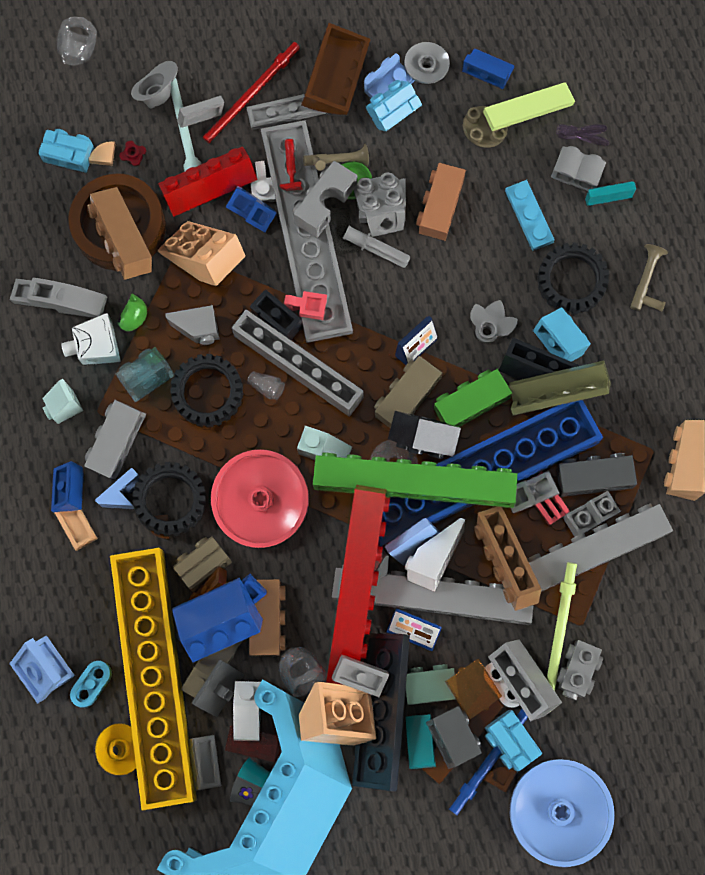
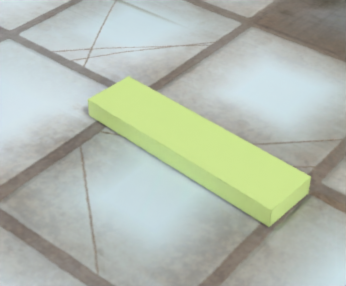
M565 82L485 107L483 113L491 130L495 131L572 106L575 100Z

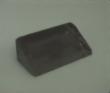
M328 208L331 216L329 227L336 257L359 252L357 245L343 239L348 226L352 227L348 208Z

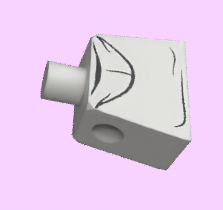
M108 313L73 327L74 340L61 344L65 357L77 354L79 361L83 365L121 362L112 319Z

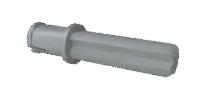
M350 225L348 226L343 237L344 240L346 239L362 247V251L366 249L402 268L407 266L410 260L408 254L371 237L370 233L367 235L352 228Z

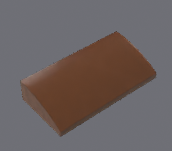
M328 23L301 106L325 113L347 115L370 38Z

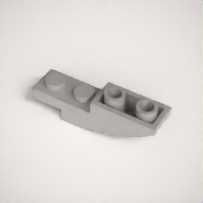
M32 278V281L16 279L10 296V301L14 304L56 309L59 313L93 318L103 315L107 300L106 295L92 290L40 278Z

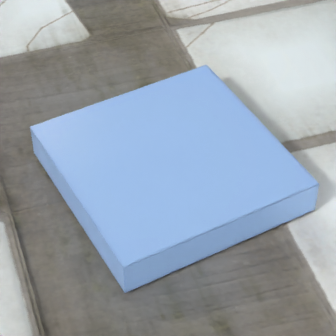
M424 518L386 544L385 548L392 557L405 566L409 556L414 557L417 549L439 534L440 531L428 519Z

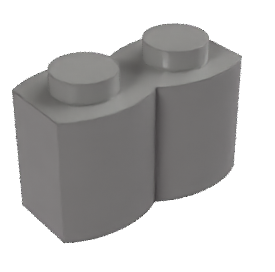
M563 146L551 177L588 191L589 189L597 188L606 162L598 155H585L574 146Z

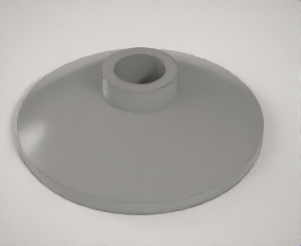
M421 42L408 50L404 65L406 72L412 79L420 83L431 84L445 77L449 70L450 60L447 52L441 46L432 42ZM423 65H429L430 68H424Z

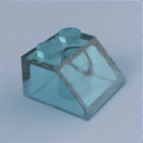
M156 347L144 350L139 354L138 359L132 363H125L119 368V372L116 373V376L135 402L175 376L169 364Z

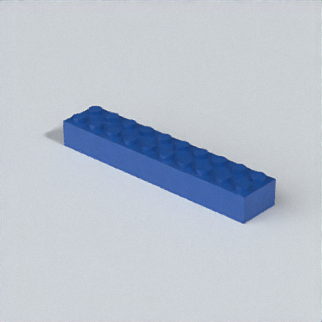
M579 400L557 405L454 455V457L437 463L436 466L446 467L447 464H459L464 469H471L472 466H483L487 468L486 471H497L498 468L511 469L512 473H518V484L541 471L561 463L562 460L569 459L599 444L603 436L584 401ZM390 497L388 512H383L382 521L387 522L385 536H379L378 545L385 549L386 544L424 518L434 525L475 504Z

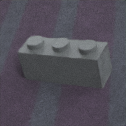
M615 453L610 455V458L601 459V456H590L586 458V461L577 462L574 458L562 460V464H559L556 468L560 497L633 489L637 485L633 455L625 456V453Z

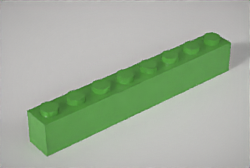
M329 452L322 453V456L316 455L314 490L354 493L356 485L387 489L386 496L509 508H513L516 503L518 473H512L511 469L498 468L497 471H486L487 468L483 466H472L471 469H464L459 464H447L446 467L436 466V463L424 461L420 465L411 464L412 461L406 459L387 462V459L382 457H372V460H364L359 455H347V458L337 457L335 453Z

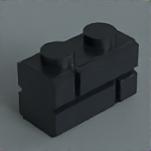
M264 290L250 306L252 314L290 340L303 328L302 319L267 290Z

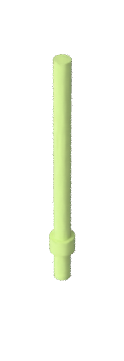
M567 562L564 581H561L559 592L562 594L547 673V681L554 691L571 596L575 594L576 589L574 580L577 564Z

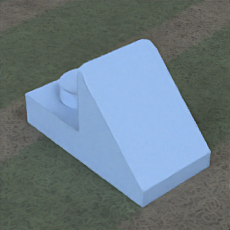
M131 468L96 498L95 501L103 508L134 509V506L124 494L126 492L132 493L135 490L134 486L136 482H139L140 476Z

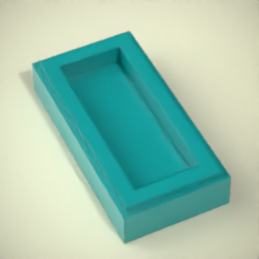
M631 181L589 189L585 198L586 204L590 206L632 198L636 191L635 183Z
M428 714L405 717L409 768L436 767L434 738L426 724L427 721L432 719V716Z

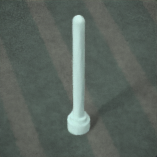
M175 78L171 82V96L176 118L178 119L179 109L183 108L177 79ZM179 126L186 156L183 167L184 171L202 163L195 157L188 126L183 128Z

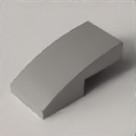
M547 471L528 481H522L517 484L516 503L511 508L513 513L560 494L551 473Z

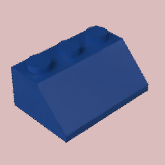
M240 578L172 609L180 641L192 662H196L261 632L263 619Z

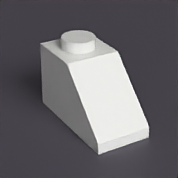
M235 681L233 703L234 741H259L261 709L256 705L254 696L261 682Z

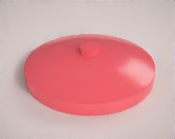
M251 450L233 457L221 468L212 486L211 506L217 524L228 537L245 546L265 548L286 541L300 528L308 512L309 490L302 472L290 459L269 450Z

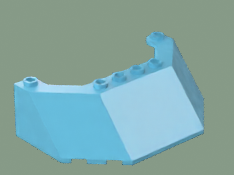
M262 679L255 692V703L260 709L273 716L282 753L229 848L206 855L191 847L188 848L186 853L181 850L169 851L163 857L157 870L165 875L307 874L352 787L340 744L301 741L299 713L304 702Z

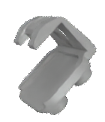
M389 172L382 174L381 177L372 179L361 178L354 187V193L360 213L366 216L371 236L375 237L403 230L405 196L399 179ZM388 218L393 222H383V219Z

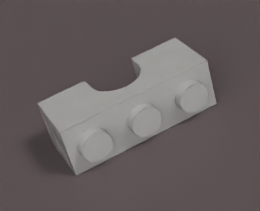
M333 161L329 167L326 166L322 170L316 185L313 183L309 187L303 202L299 201L294 207V224L318 238L331 221L330 210L321 204L322 201L326 198L334 197L344 203L357 184V174L336 161Z

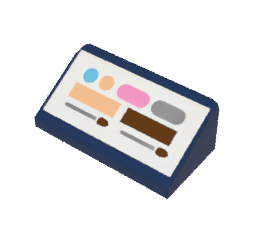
M427 316L398 342L395 357L405 365L411 359L415 361L418 356H421L437 341V333L430 316Z

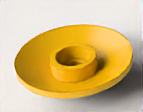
M126 724L108 726L100 733L96 741L95 753L97 761L106 772L112 775H125L136 769L131 726ZM114 746H116L119 750L117 755H115L113 752Z

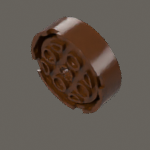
M108 174L90 181L77 193L69 211V229L78 248L90 262L108 270L116 271L113 264L112 253L108 254L105 248L104 236L98 234L96 219L90 217L88 211L90 194L115 187L118 188L151 257L160 248L166 231L165 215L155 192L144 181L127 174Z

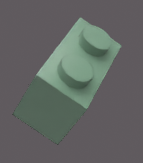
M448 664L433 666V671L423 672V667L408 669L405 689L407 705L458 699L454 668L448 669Z

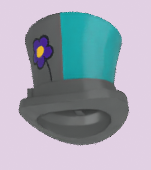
M249 757L243 764L234 782L230 802L253 806L271 772Z

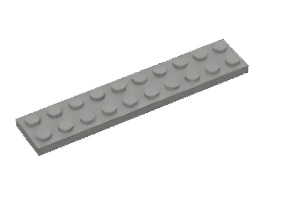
M306 120L261 128L296 297L302 298L303 291L327 295L323 320L301 317L306 343L353 334L329 223L318 238L294 224V207L299 201L303 202L309 187L313 183L316 185L319 181L315 166H304L303 156L313 155ZM286 139L294 140L296 165L294 182L301 181V190L285 191L279 186L280 184L290 183L286 167Z

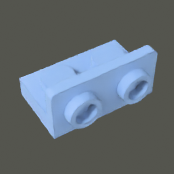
M395 53L391 58L387 57L378 70L372 71L366 76L364 92L372 98L378 93L384 94L389 90L388 86L396 80L407 81L411 84L415 80L408 75L405 67L400 63V56Z

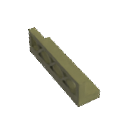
M605 361L510 382L509 388L513 399L512 414L517 415L609 394L611 382Z

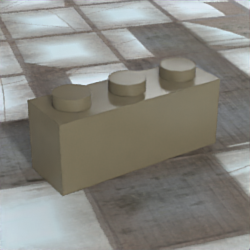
M420 356L415 361L411 359L403 370L405 374L402 378H396L389 387L390 393L386 398L382 396L374 406L376 409L375 418L391 428L395 411L414 414L441 380L442 372Z

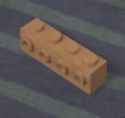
M115 187L90 194V204H88L90 217L95 218L97 221L96 228L100 236L103 235L105 238V248L108 254L112 253L113 264L116 271L121 272L124 280L150 273L152 271V257L118 188Z
M494 507L479 512L477 525L474 526L478 540H482L485 545L484 552L487 560H492L494 575L497 581H501L504 586L503 593L507 603H512L515 611L538 604L541 587L503 508Z

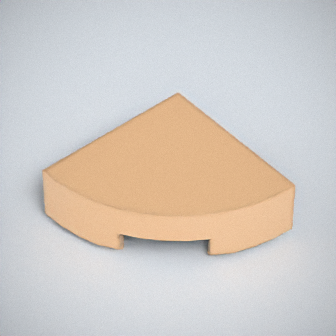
M105 142L97 146L90 154V164L113 166L115 142Z

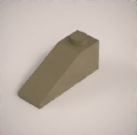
M242 641L200 659L181 690L195 698L218 661L222 660L229 665Z

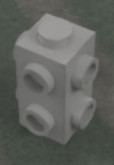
M580 640L575 641L574 645L569 644L565 654L568 662L565 668H560L557 676V682H559L558 689L563 690V696L577 700V697L583 698L586 694L590 695L595 680H592L594 670L598 671L603 661V657L600 656L602 649Z

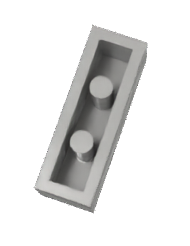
M114 400L113 404L111 403L106 409V420L103 426L100 425L96 431V441L93 448L90 447L88 449L84 465L112 479L117 478L146 416V413Z
M520 639L504 643L488 656L530 721L546 716L562 703Z

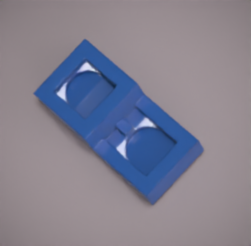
M239 186L236 187L226 205V208L246 219V222L263 232H266L277 213L266 203Z

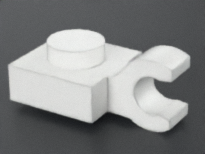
M255 162L258 180L251 182L252 195L264 203L276 202L271 177H266L265 162Z

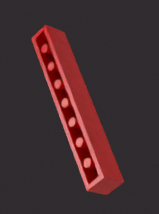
M356 485L326 683L343 685L332 679L341 655L361 661V658L366 659L368 644L363 642L365 634L370 635L372 620L367 619L368 610L373 611L375 595H371L372 586H377L379 571H374L376 561L381 562L383 547L378 546L379 536H385L387 522L382 521L383 512H388L390 497H386L387 489Z

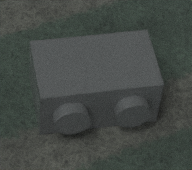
M459 706L426 722L448 769L454 768L482 754L480 741L475 734H472L468 726V716Z

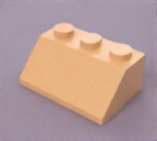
M685 420L680 427H676L673 440L677 441L676 448L671 450L669 456V463L672 464L671 473L667 472L664 480V486L667 487L666 494L693 501L705 494V420Z
M325 682L314 683L299 713L301 741L354 746L376 739L371 694L346 685Z

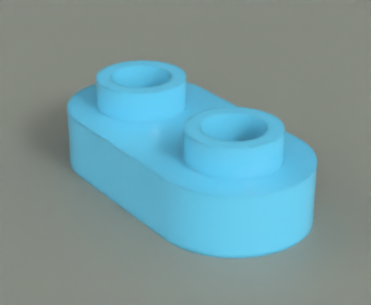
M94 661L87 666L71 689L70 698L74 705L85 708L91 706L96 701L112 677L110 666L102 661ZM98 669L103 670V677L100 679L95 676ZM83 690H87L89 693L88 698L85 700L81 698Z

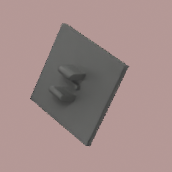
M219 660L192 701V704L218 717L227 701L229 702L234 695L235 681H241L244 674Z

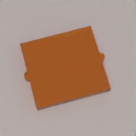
M476 659L465 668L460 667L459 672L445 681L462 710L467 714L468 719L473 718L483 710H488V706L502 697L479 659Z

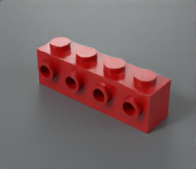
M242 146L232 149L217 158H211L199 166L191 167L176 176L168 177L158 184L174 217L235 190L237 186L242 187L258 179L250 157Z

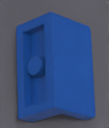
M473 49L471 55L467 54L464 60L462 72L504 89L514 69V65L480 50Z

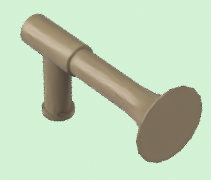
M364 144L356 152L303 156L304 166L314 165L319 171L324 170L326 164L333 161H357L368 167V148Z
M646 244L644 247L648 251V260L630 308L640 311L642 304L662 312L666 302L648 297L646 293L657 261L661 256L667 255L668 251L656 245Z

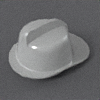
M165 61L156 66L148 75L134 85L131 91L133 99L143 101L150 109L165 103L170 97L171 82L177 75L178 67L176 63Z

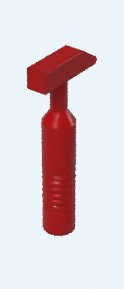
M286 139V167L290 183L280 184L279 186L285 191L301 190V181L294 182V175L296 173L294 140Z

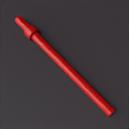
M293 42L284 53H279L274 59V63L202 138L207 143H210L281 68L284 69L290 63L289 60L300 49V46Z

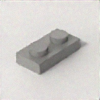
M341 655L332 675V679L335 682L380 697L389 677L388 671L345 655Z

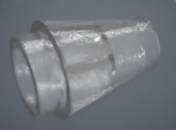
M255 371L249 375L247 381L249 385L269 400L279 399L285 387V383L279 377Z

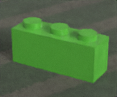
M498 369L492 372L486 370L478 376V380L471 384L469 381L464 382L457 387L458 391L451 395L445 393L436 399L437 402L434 403V411L441 422L461 427L508 401L512 396V392Z

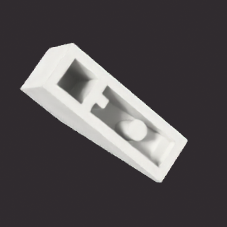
M458 519L420 546L414 557L409 556L405 565L408 581L435 592L464 533L465 519Z

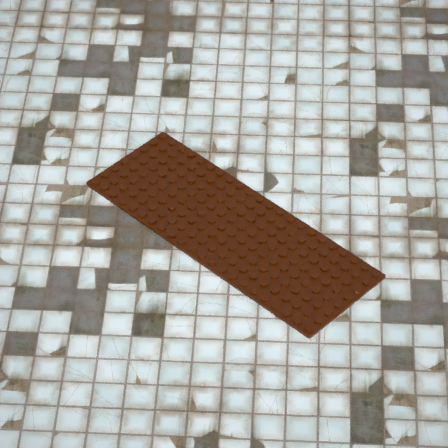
M171 262L147 309V317L144 323L137 329L97 410L101 416L106 417V409L111 403L113 404L114 400L146 413V416L138 432L219 468H222L230 459L243 452L269 450L279 453L290 459L302 472L309 490V507L346 524H350L354 493L314 490L315 460L299 455L297 450L305 426L328 433L352 446L350 455H359L364 460H372V457L386 458L387 462L406 459L412 461L411 464L421 465L424 461L437 464L452 457L444 455L443 459L431 457L426 453L420 455L396 447L397 442L388 439L390 428L375 418L376 409L374 406L382 396L386 398L390 393L389 387L396 378L401 379L405 374L403 370L406 365L395 357L399 341L354 322H351L353 334L306 343L304 329L302 328L291 340L363 390V400L349 417L234 337L233 325L245 310L251 312V304L264 290L270 292L283 304L285 296L288 294L233 271L217 286L199 281L173 262ZM213 305L216 313L219 340H214V343L208 345L195 343L170 326L165 313ZM297 310V311H292V312H294L298 317H300V315H299V312H300V311H299V310ZM424 352L420 357L441 371L442 377L413 415L440 421L434 411L436 399L445 393L451 395L458 391L457 387L464 382L469 381L471 384L478 380L479 375ZM200 354L203 356L212 354L214 357L218 355L222 359L229 361L241 378L243 386L241 406L237 408V413L232 415L230 420L227 422L226 420L223 421L219 426L215 424L213 427L204 425L200 427L192 424L180 415L173 403L170 389L172 388V378L174 379V373L180 369V365L183 362L186 364L188 362L187 359L191 357L195 359ZM203 369L189 377L185 384L184 396L187 404L192 409L198 412L210 413L217 411L225 405L230 396L231 387L229 380L223 373L215 369ZM511 396L508 401L460 427L461 430L454 455L553 407L513 415L511 411L513 399ZM597 426L603 436L600 443L569 459L574 458L577 462L586 461V458L590 456H601V459L610 458V455L615 453H625V456L633 455L637 485L633 489L609 491L621 511L600 524L607 523L609 527L617 523L615 519L629 513L653 455V450ZM562 462L542 471L543 473L547 471L551 473V476L558 490L559 485L556 468L559 464H562ZM604 492L560 498L571 512ZM550 498L551 502L556 507L558 512H562L553 500V498ZM544 501L541 502L549 516L553 518L554 515ZM475 504L434 524L441 532L458 519H465L464 533L446 568L487 586H490V583L502 584L501 581H497L494 575L492 560H487L484 552L485 545L482 540H478L474 526L477 525L479 512L498 506ZM535 506L513 513L509 507H502L526 558L538 553L542 557L549 554L548 549L562 543L563 547L572 543L571 539L574 538V535L563 517L548 526ZM591 529L584 534L587 537L594 534V531ZM609 561L575 576L574 583L576 584L575 594L571 596L567 621L578 626L584 624ZM561 583L542 591L539 603L533 606L558 616L562 594L559 592Z

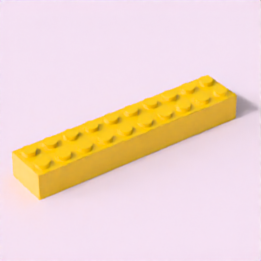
M160 548L111 555L110 560L141 809L147 810L197 801L164 551Z

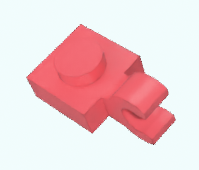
M303 291L302 298L292 295L285 296L284 305L291 311L300 310V317L324 319L327 295Z

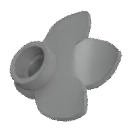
M501 300L491 303L486 309L475 304L470 313L471 321L476 326V337L483 343H491L498 336H508L517 325V318L505 317V310ZM486 328L490 329L491 334L485 335L483 330Z

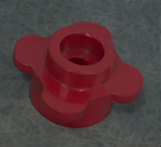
M127 141L125 143L126 147L119 154V157L122 161L138 166L143 159V155L146 154V148L134 144L133 141Z

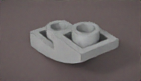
M606 491L563 516V519L574 537L600 525L621 511L610 493Z

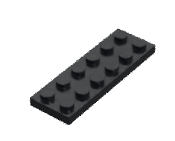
M366 634L365 644H368L364 663L388 671L389 677L380 697L371 695L376 739L356 745L352 786L397 791L410 635Z

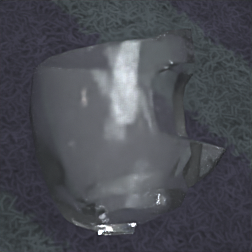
M71 17L63 20L57 35V51L64 64L71 66L81 65L87 62L94 52L97 30L84 17ZM81 27L89 33V36L74 33L69 28Z
M292 647L280 658V677L294 697H302L309 694L314 683L326 680L327 673L317 657L306 648Z

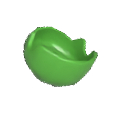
M132 293L121 313L120 323H117L118 326L128 332L139 328L147 317L146 303Z

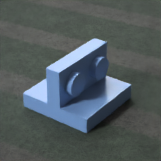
M47 636L36 642L33 638L25 642L10 662L11 667L37 704L46 699L53 690L70 681L75 676Z

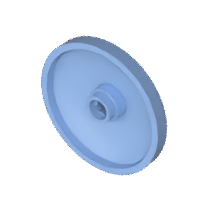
M550 760L532 767L520 778L510 801V820L516 838L530 855L549 865L571 867L591 860L604 848L610 838L614 825V805L607 786L590 768L575 761Z

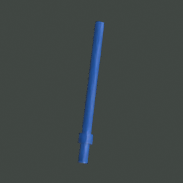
M521 709L517 715V718L523 725L528 718L526 713ZM497 746L491 750L468 784L464 783L459 790L461 792L449 808L455 815L459 814L469 799H473L477 793L475 790L501 756L502 752Z

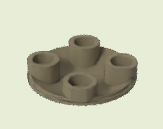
M488 106L472 107L468 110L463 120V131L466 137L473 144L484 148L499 145L507 135L508 126L492 131L483 113L484 108Z

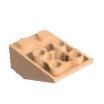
M190 221L181 225L180 229L158 249L160 254L199 281L217 286L246 256L236 234Z

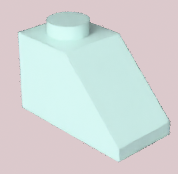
M64 379L59 380L42 398L46 404L43 407L49 420L53 419L57 424L83 411L74 391Z
M305 426L297 447L299 455L314 460L316 455L322 456L324 452L335 453L337 457L347 458L352 449V446L336 437Z

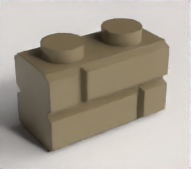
M212 536L209 539L205 537L198 541L195 545L196 549L190 554L186 552L180 555L175 561L177 564L173 566L174 570L193 593L219 566L225 569L232 563Z

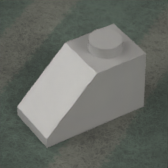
M213 305L165 313L169 325L195 343L208 345L214 343V340H219L216 313Z

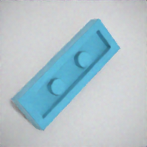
M525 180L505 188L506 195L532 251L554 243L555 239L528 181Z

